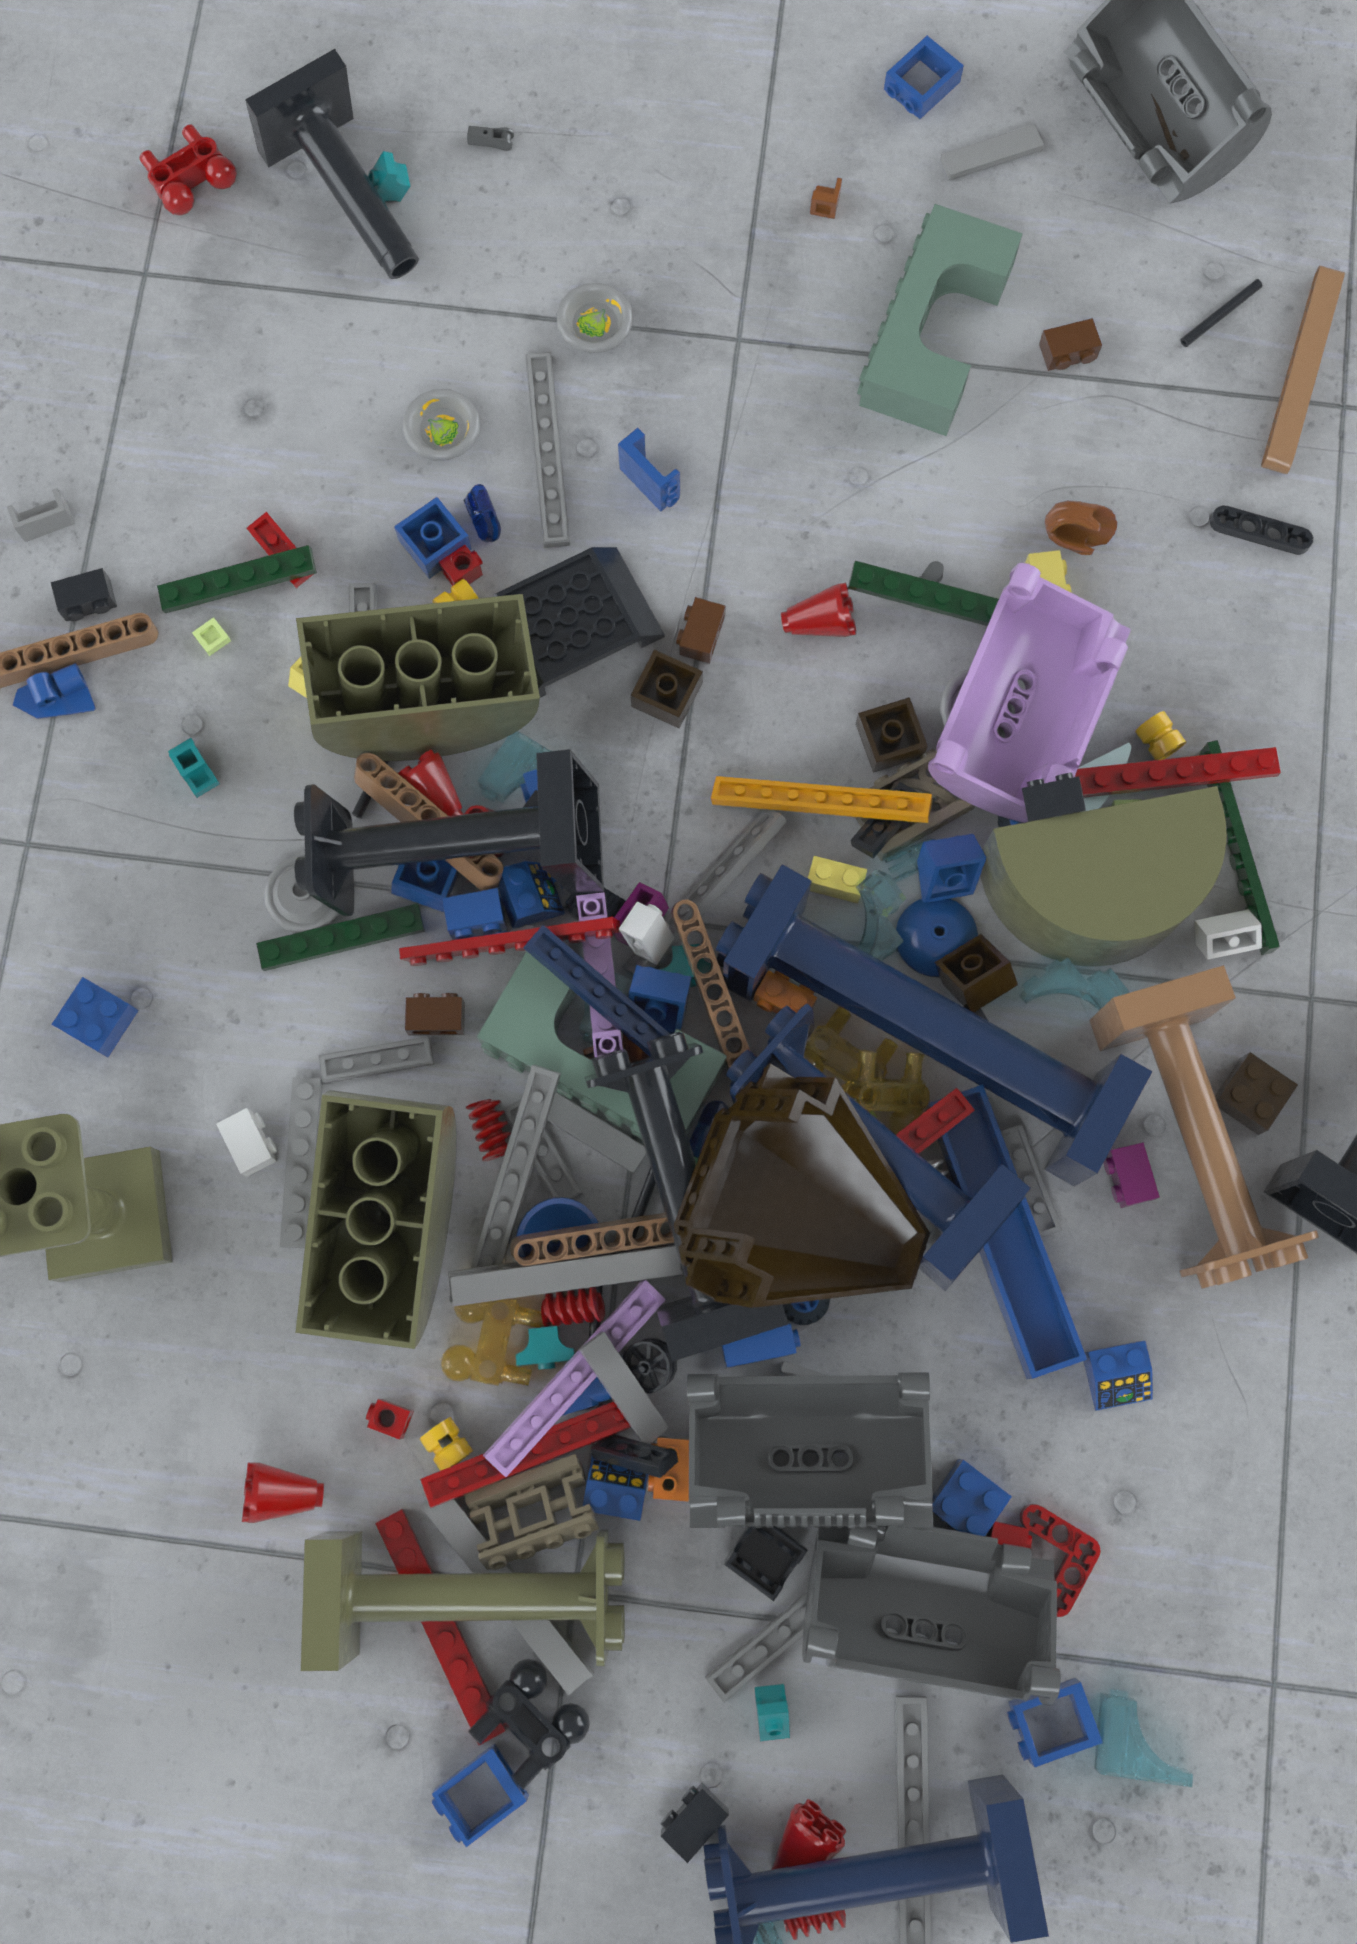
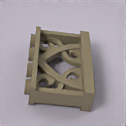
M930 749L920 756L921 760L913 764L911 762L903 764L894 775L890 777L884 775L874 782V786L869 788L893 791L901 782L916 791L932 794V800L937 798L934 804L940 806V810L930 811L929 823L908 822V828H899L877 854L880 861L885 860L975 808L974 805L962 799L957 800L944 790V787L935 785L936 780L933 777L926 775L930 760L935 758L937 753L934 749ZM918 774V779H912L913 776ZM855 817L861 827L869 819Z

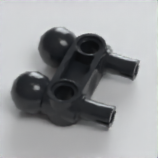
M532 1659L521 1660L514 1665L510 1672L509 1680H506L486 1702L487 1706L485 1707L487 1711L468 1731L481 1744L499 1724H504L529 1750L528 1754L530 1756L511 1776L515 1783L523 1790L542 1769L551 1770L563 1758L571 1744L579 1743L583 1740L590 1726L587 1712L578 1704L569 1703L562 1705L553 1715L551 1724L529 1701V1699L536 1698L542 1694L547 1684L546 1670L542 1664ZM507 1693L514 1698L515 1704L511 1711H504L499 1706V1699L502 1694ZM547 1738H552L557 1744V1751L552 1757L546 1756L542 1751V1743Z

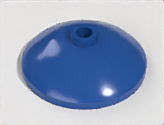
M921 898L913 902L901 914L895 930L896 947L902 960L914 971L929 977H940L935 965L937 960L978 936L977 926L970 912L953 899L923 903ZM941 928L944 935L937 936L934 933V929Z
M565 1197L549 1198L534 1205L524 1215L518 1226L516 1237L537 1232L598 1223V1220L585 1205L574 1199ZM580 1235L575 1241L576 1247L582 1248L587 1245L588 1236ZM549 1241L547 1251H557L560 1241ZM521 1245L518 1249V1256H528L532 1249L531 1245Z

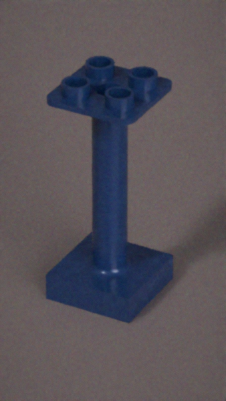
M805 1004L797 1013L789 1006L782 1008L765 1030L770 1039L767 1043L768 1046L761 1054L757 1056L750 1049H747L732 1064L726 1076L732 1080L729 1087L731 1088L730 1095L733 1104L737 1101L735 1095L750 1081L756 1083L763 1076V1069L769 1063L794 1078L827 1077L804 1058L807 1039L814 1031V1014L811 1006ZM845 1092L916 1210L941 1231L942 1235L922 1257L919 1269L946 1291L1020 1205L1031 1188L1002 1164L974 1197L967 1196Z
M1003 1774L967 1780L977 1831L976 1835L755 1873L750 1872L728 1843L726 1825H720L718 1828L719 1842L703 1845L709 1899L714 1901L727 1898L728 1908L713 1911L716 1944H753L759 1924L984 1885L987 1886L990 1909L1010 1943L1048 1937L1049 1933L1024 1799Z

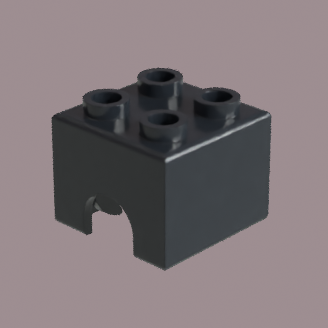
M762 1526V1528L750 1527L744 1530L723 1562L726 1567L772 1601H775L790 1573L801 1562L808 1549L778 1526H773V1528H767V1526Z

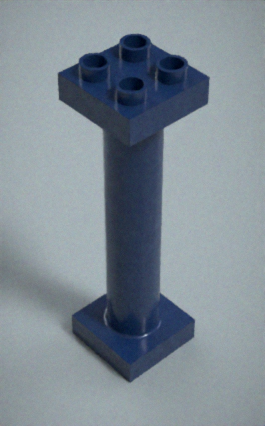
M783 864L773 879L762 873L758 875L744 901L747 907L743 917L748 919V922L743 927L731 921L716 947V951L719 952L716 959L719 966L723 968V978L728 990L751 1002L770 968L775 969L979 1086L983 1084L986 1090L1061 1131L1063 1136L1044 1169L1072 1186H1076L1098 1174L1153 1071L1120 1054L1096 1073L1092 1080L802 917L806 908L812 880Z

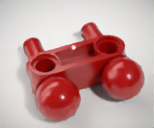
M192 124L185 126L182 130V135L189 145L160 162L150 150L143 151L139 156L141 163L148 171L147 177L149 182L155 188L158 197L162 199L165 209L173 215L181 216L189 213L194 205V194L191 189L205 180L215 189L223 190L230 188L235 183L237 177L234 163L222 155L212 138L202 137Z

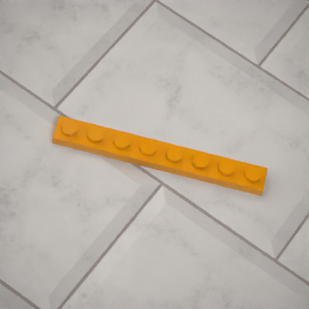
M716 776L711 802L712 805L929 823L932 794Z

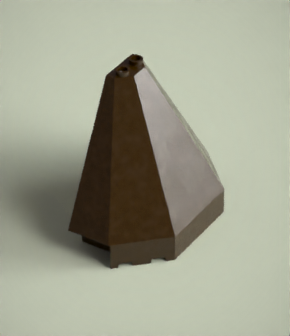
M769 1063L763 1069V1076L756 1083L750 1081L735 1095L737 1101L728 1110L723 1107L715 1114L673 1225L675 1234L679 1235L681 1239V1244L678 1246L682 1265L687 1267L688 1276L685 1278L686 1285L713 1298L716 1302L749 1308L912 1289L931 1233L836 1077L794 1078Z

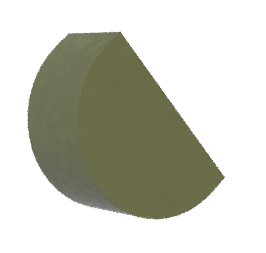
M523 594L296 618L312 735L320 746L333 753L356 759L363 753H372L382 761L419 760V757L431 749L434 753L438 752L441 757L481 748L514 734L527 725L538 711L540 696Z
M1218 787L1204 788L994 828L982 849L987 858L980 875L985 894L992 909L1004 926L1019 941L1039 954L1059 962L1078 966H1107L1126 962L1143 955L1166 939L1204 901L1219 876L1226 851L1227 834L1225 815Z
M334 1090L322 1094L295 1333L410 1349L416 1348L424 1334L433 1307L450 1222L456 1165V1120L451 1106Z

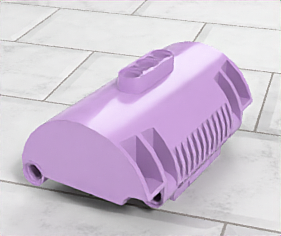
M1019 563L1010 572V582L1003 588L936 745V756L928 764V770L942 787L960 799L998 816L1026 823L1028 818L1022 788L1027 787L1028 781L1044 778V783L1056 781L1055 776L1065 773H1072L1073 777H1075L1128 649L1126 640L1131 629L1115 621L1113 618L1114 614L1041 578V572L1036 567L1027 563ZM1018 679L1024 682L1025 690L1019 687ZM1008 703L1014 706L1015 714L1008 710ZM998 727L1004 730L1005 738L999 736L997 732Z

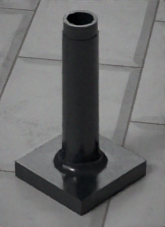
M336 49L329 51L245 99L257 150L268 168L303 149L389 278L398 279L415 268L419 258L412 249L411 243L337 129L354 118L347 68Z

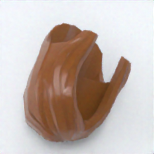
M1067 500L1056 503L1045 517V528L1049 539L1055 544L1081 555H1092L1095 549L1090 547L1107 544L1115 535L1118 525L1116 515L1111 509L1102 505Z

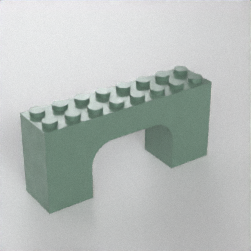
M934 204L931 214H925L921 226L923 230L921 235L917 234L913 245L914 252L906 261L904 277H900L895 290L897 294L894 300L891 299L886 315H888L886 321H882L877 335L879 337L876 344L873 343L868 357L870 360L868 366L864 365L859 379L861 382L857 394L861 395L859 403L861 407L947 436L963 396L971 365L930 351L922 343L920 335L934 302L943 295L960 293L998 306L1014 266L1023 233Z
M526 951L477 1036L484 1053L495 1060H498L500 1057L504 1058L509 1063L508 1066L519 1073H523L524 1070L530 1073L531 1066L534 1064L561 1073L557 1085L558 1094L569 1100H572L573 1097L579 1099L582 1103L581 1106L593 1113H596L597 1110L605 1113L604 1115L607 1116L606 1120L621 1127L622 1123L629 1126L631 1133L642 1139L628 1093L602 1086L587 1088L584 1077L595 1074L592 1061L566 1047L558 1039L559 1024L576 993ZM684 1033L687 1045L697 1043L703 1049V1053L690 1057L670 1079L688 1135L726 1066L727 1056Z

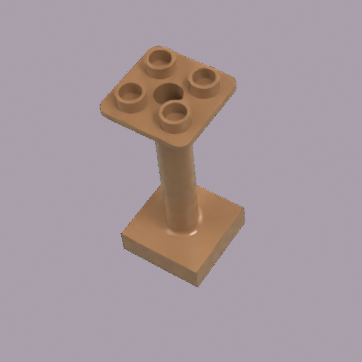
M1224 965L1113 997L1089 1020L1100 1051L1145 1038L1149 1041L1218 1237L1216 1244L1196 1266L1179 1270L1181 1278L1197 1274L1201 1289L1251 1276L1252 1273L1247 1261L1250 1258L1256 1272L1307 1259L1309 1257L1303 1242L1319 1238L1317 1230L1295 1236L1261 1227L1189 1025L1207 1020L1236 998Z

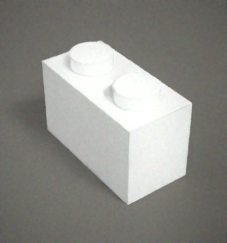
M637 902L619 930L634 954L657 965L675 937L669 929L670 925L663 919V913L659 908L652 904L645 906Z
M1249 909L1195 920L1196 946L1207 959L1261 949V923Z
M245 1108L216 1124L240 1174L248 1177L277 1161L274 1155L277 1152V1148L270 1137H265L262 1131L265 1124L258 1112L253 1113L248 1108Z

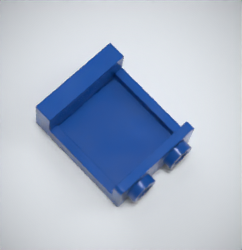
M636 428L618 443L619 468L661 512L667 506L672 507L680 498V472L674 469L667 476H663L646 459L645 434L639 428Z

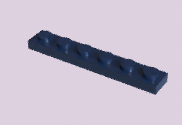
M544 925L523 947L613 1026L621 1030L628 1039L648 1056H651L647 1041L670 1034Z

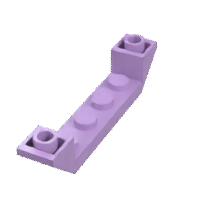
M604 892L576 896L579 921L608 917ZM596 936L585 937L586 941L582 942L584 960L616 987L610 938L596 939ZM590 1006L594 1056L598 1057L623 1049L621 1030H618Z

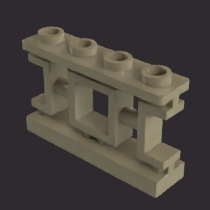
M576 1454L464 1495L466 1505L470 1509L472 1521L475 1524L487 1522L491 1540L477 1545L479 1561L487 1570L501 1569L511 1561L531 1558L536 1552L547 1548H558L564 1542L574 1538H586L593 1531L599 1529L591 1505L577 1507L573 1489L586 1485V1479L584 1477L583 1465ZM563 1484L566 1496L551 1500L548 1489ZM543 1501L547 1520L522 1528L517 1509ZM507 1505L509 1516L496 1521L493 1510ZM569 1508L572 1519L557 1524L555 1512ZM512 1528L516 1540L501 1545L499 1533Z

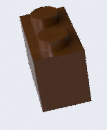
M1091 318L1043 330L1039 346L1047 370L1050 371L1054 369L1064 370L1078 363L1088 364L1093 362L1099 355L1102 343L1094 320Z
M695 597L693 605H688L686 608L684 621H687L685 629H680L677 636L676 645H679V655L710 664L725 619V605Z
M415 993L413 997H406L405 1031L409 1036L464 1035L465 1002L462 997H458V994L442 993L441 997H430L428 993Z

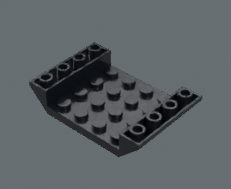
M591 547L499 591L493 596L523 594L540 698L546 695V686L636 642L639 643L641 648H644L665 637L617 547Z

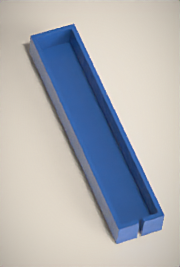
M983 1084L961 1092L975 1111L937 1139L953 1184L969 1197H974L1002 1164L1017 1176ZM939 1100L930 1102L925 1107L926 1111L934 1104H936ZM1024 1197L1020 1205L979 1253L1026 1379H1034L1085 1361L1087 1357L1027 1199Z

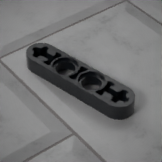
M1222 505L1217 507L1210 517V526L1218 533L1295 555L1307 552L1314 539L1312 533L1304 527L1230 506ZM1221 515L1226 516V517H1225V520H1226L1225 523H1222V522H1221V518H1220ZM1235 519H1239L1238 522H1237V524H1236V526L1233 527V525H1234V523H1235L1234 520H1235ZM1242 522H1252L1255 526V531H1245L1242 527ZM1268 529H1277L1281 534V538H1270L1267 533ZM1288 533H1289L1290 535H1289V537L1287 538V539H1289V540H1288L1287 542H1285L1284 540H1285L1286 536H1287ZM1297 537L1302 538L1303 545H1298Z

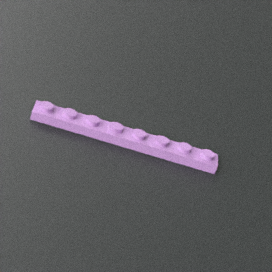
M642 1280L584 1344L602 1331L605 1332L617 1352H619L666 1299L647 1280ZM579 1350L483 1455L503 1476L507 1477L597 1377Z

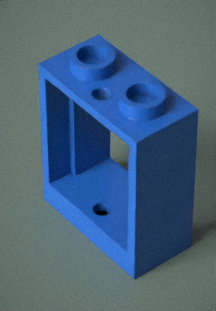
M927 35L886 72L884 90L891 98H895L909 113L921 119L961 82L964 65ZM919 61L941 77L924 95L920 94L902 79Z
M791 1324L723 1345L722 1351L726 1368L794 1355L797 1353L796 1348L800 1347L801 1344L798 1330H792Z
M1076 1678L1060 1684L1057 1699L1069 1695L1084 1737L1037 1753L1023 1713L1025 1710L1042 1705L1038 1696L1031 1695L1028 1701H1008L1011 1709L1007 1712L1010 1725L1013 1730L1018 1729L1022 1740L1017 1742L1023 1760H1029L1034 1768L1103 1743L1082 1683Z
M495 1743L437 1786L432 1793L434 1808L440 1816L445 1814L451 1823L449 1830L458 1843L462 1841L465 1847L469 1846L527 1802L529 1797L527 1791L521 1789L511 1778L514 1771ZM486 1762L510 1800L471 1829L447 1791Z

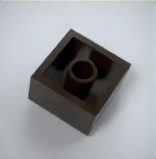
M654 649L630 695L631 707L680 729L703 684V671Z
M910 697L858 713L855 725L873 773L919 759L926 752L928 745Z
M982 934L935 962L944 987L966 1009L973 1013L1018 986L1011 962Z
M1249 1052L1239 1059L1215 1095L1219 1109L1257 1135H1260L1270 1129L1298 1084Z

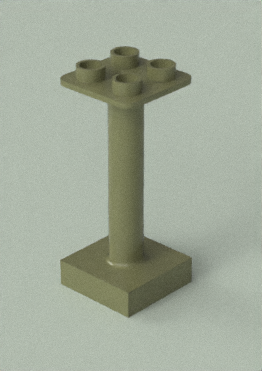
M57 1114L0 1124V1257L45 1249L48 1280L55 1282L172 1263L160 1151L150 1146L84 1158L79 1121L69 1114Z
M601 1529L596 1536V1545L581 1572L361 1574L362 1531H327L305 1539L301 1671H339L356 1658L360 1652V1622L580 1620L596 1648V1666H605L609 1651H622L625 1641L624 1605H609V1586H622V1580H624V1543H609L608 1529Z

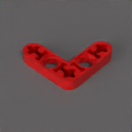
M1028 1504L1024 1506L1020 1513L1022 1526L1066 1553L1054 1576L1057 1585L1060 1583L1063 1587L1073 1590L1071 1595L1066 1592L1063 1594L1061 1601L1065 1603L1064 1607H1057V1617H1063L1071 1611L1101 1553L1100 1545L1093 1537L1044 1507ZM1038 1510V1517L1045 1522L1049 1521V1517L1053 1518L1046 1527L1045 1535L1041 1533L1045 1528L1038 1523H1033L1032 1526L1029 1525L1028 1512L1034 1513ZM1057 1525L1065 1526L1068 1531V1536L1063 1542H1056L1052 1537L1053 1528ZM1089 1541L1091 1543L1089 1548L1093 1550V1553L1091 1555H1084L1081 1561L1087 1564L1084 1569L1080 1564L1072 1562L1071 1559L1074 1556L1079 1560L1082 1555L1079 1545L1081 1543L1086 1545ZM1075 1567L1079 1571L1080 1578L1077 1583L1070 1585L1065 1581L1064 1573L1066 1569ZM1057 1588V1598L1060 1596L1062 1589Z

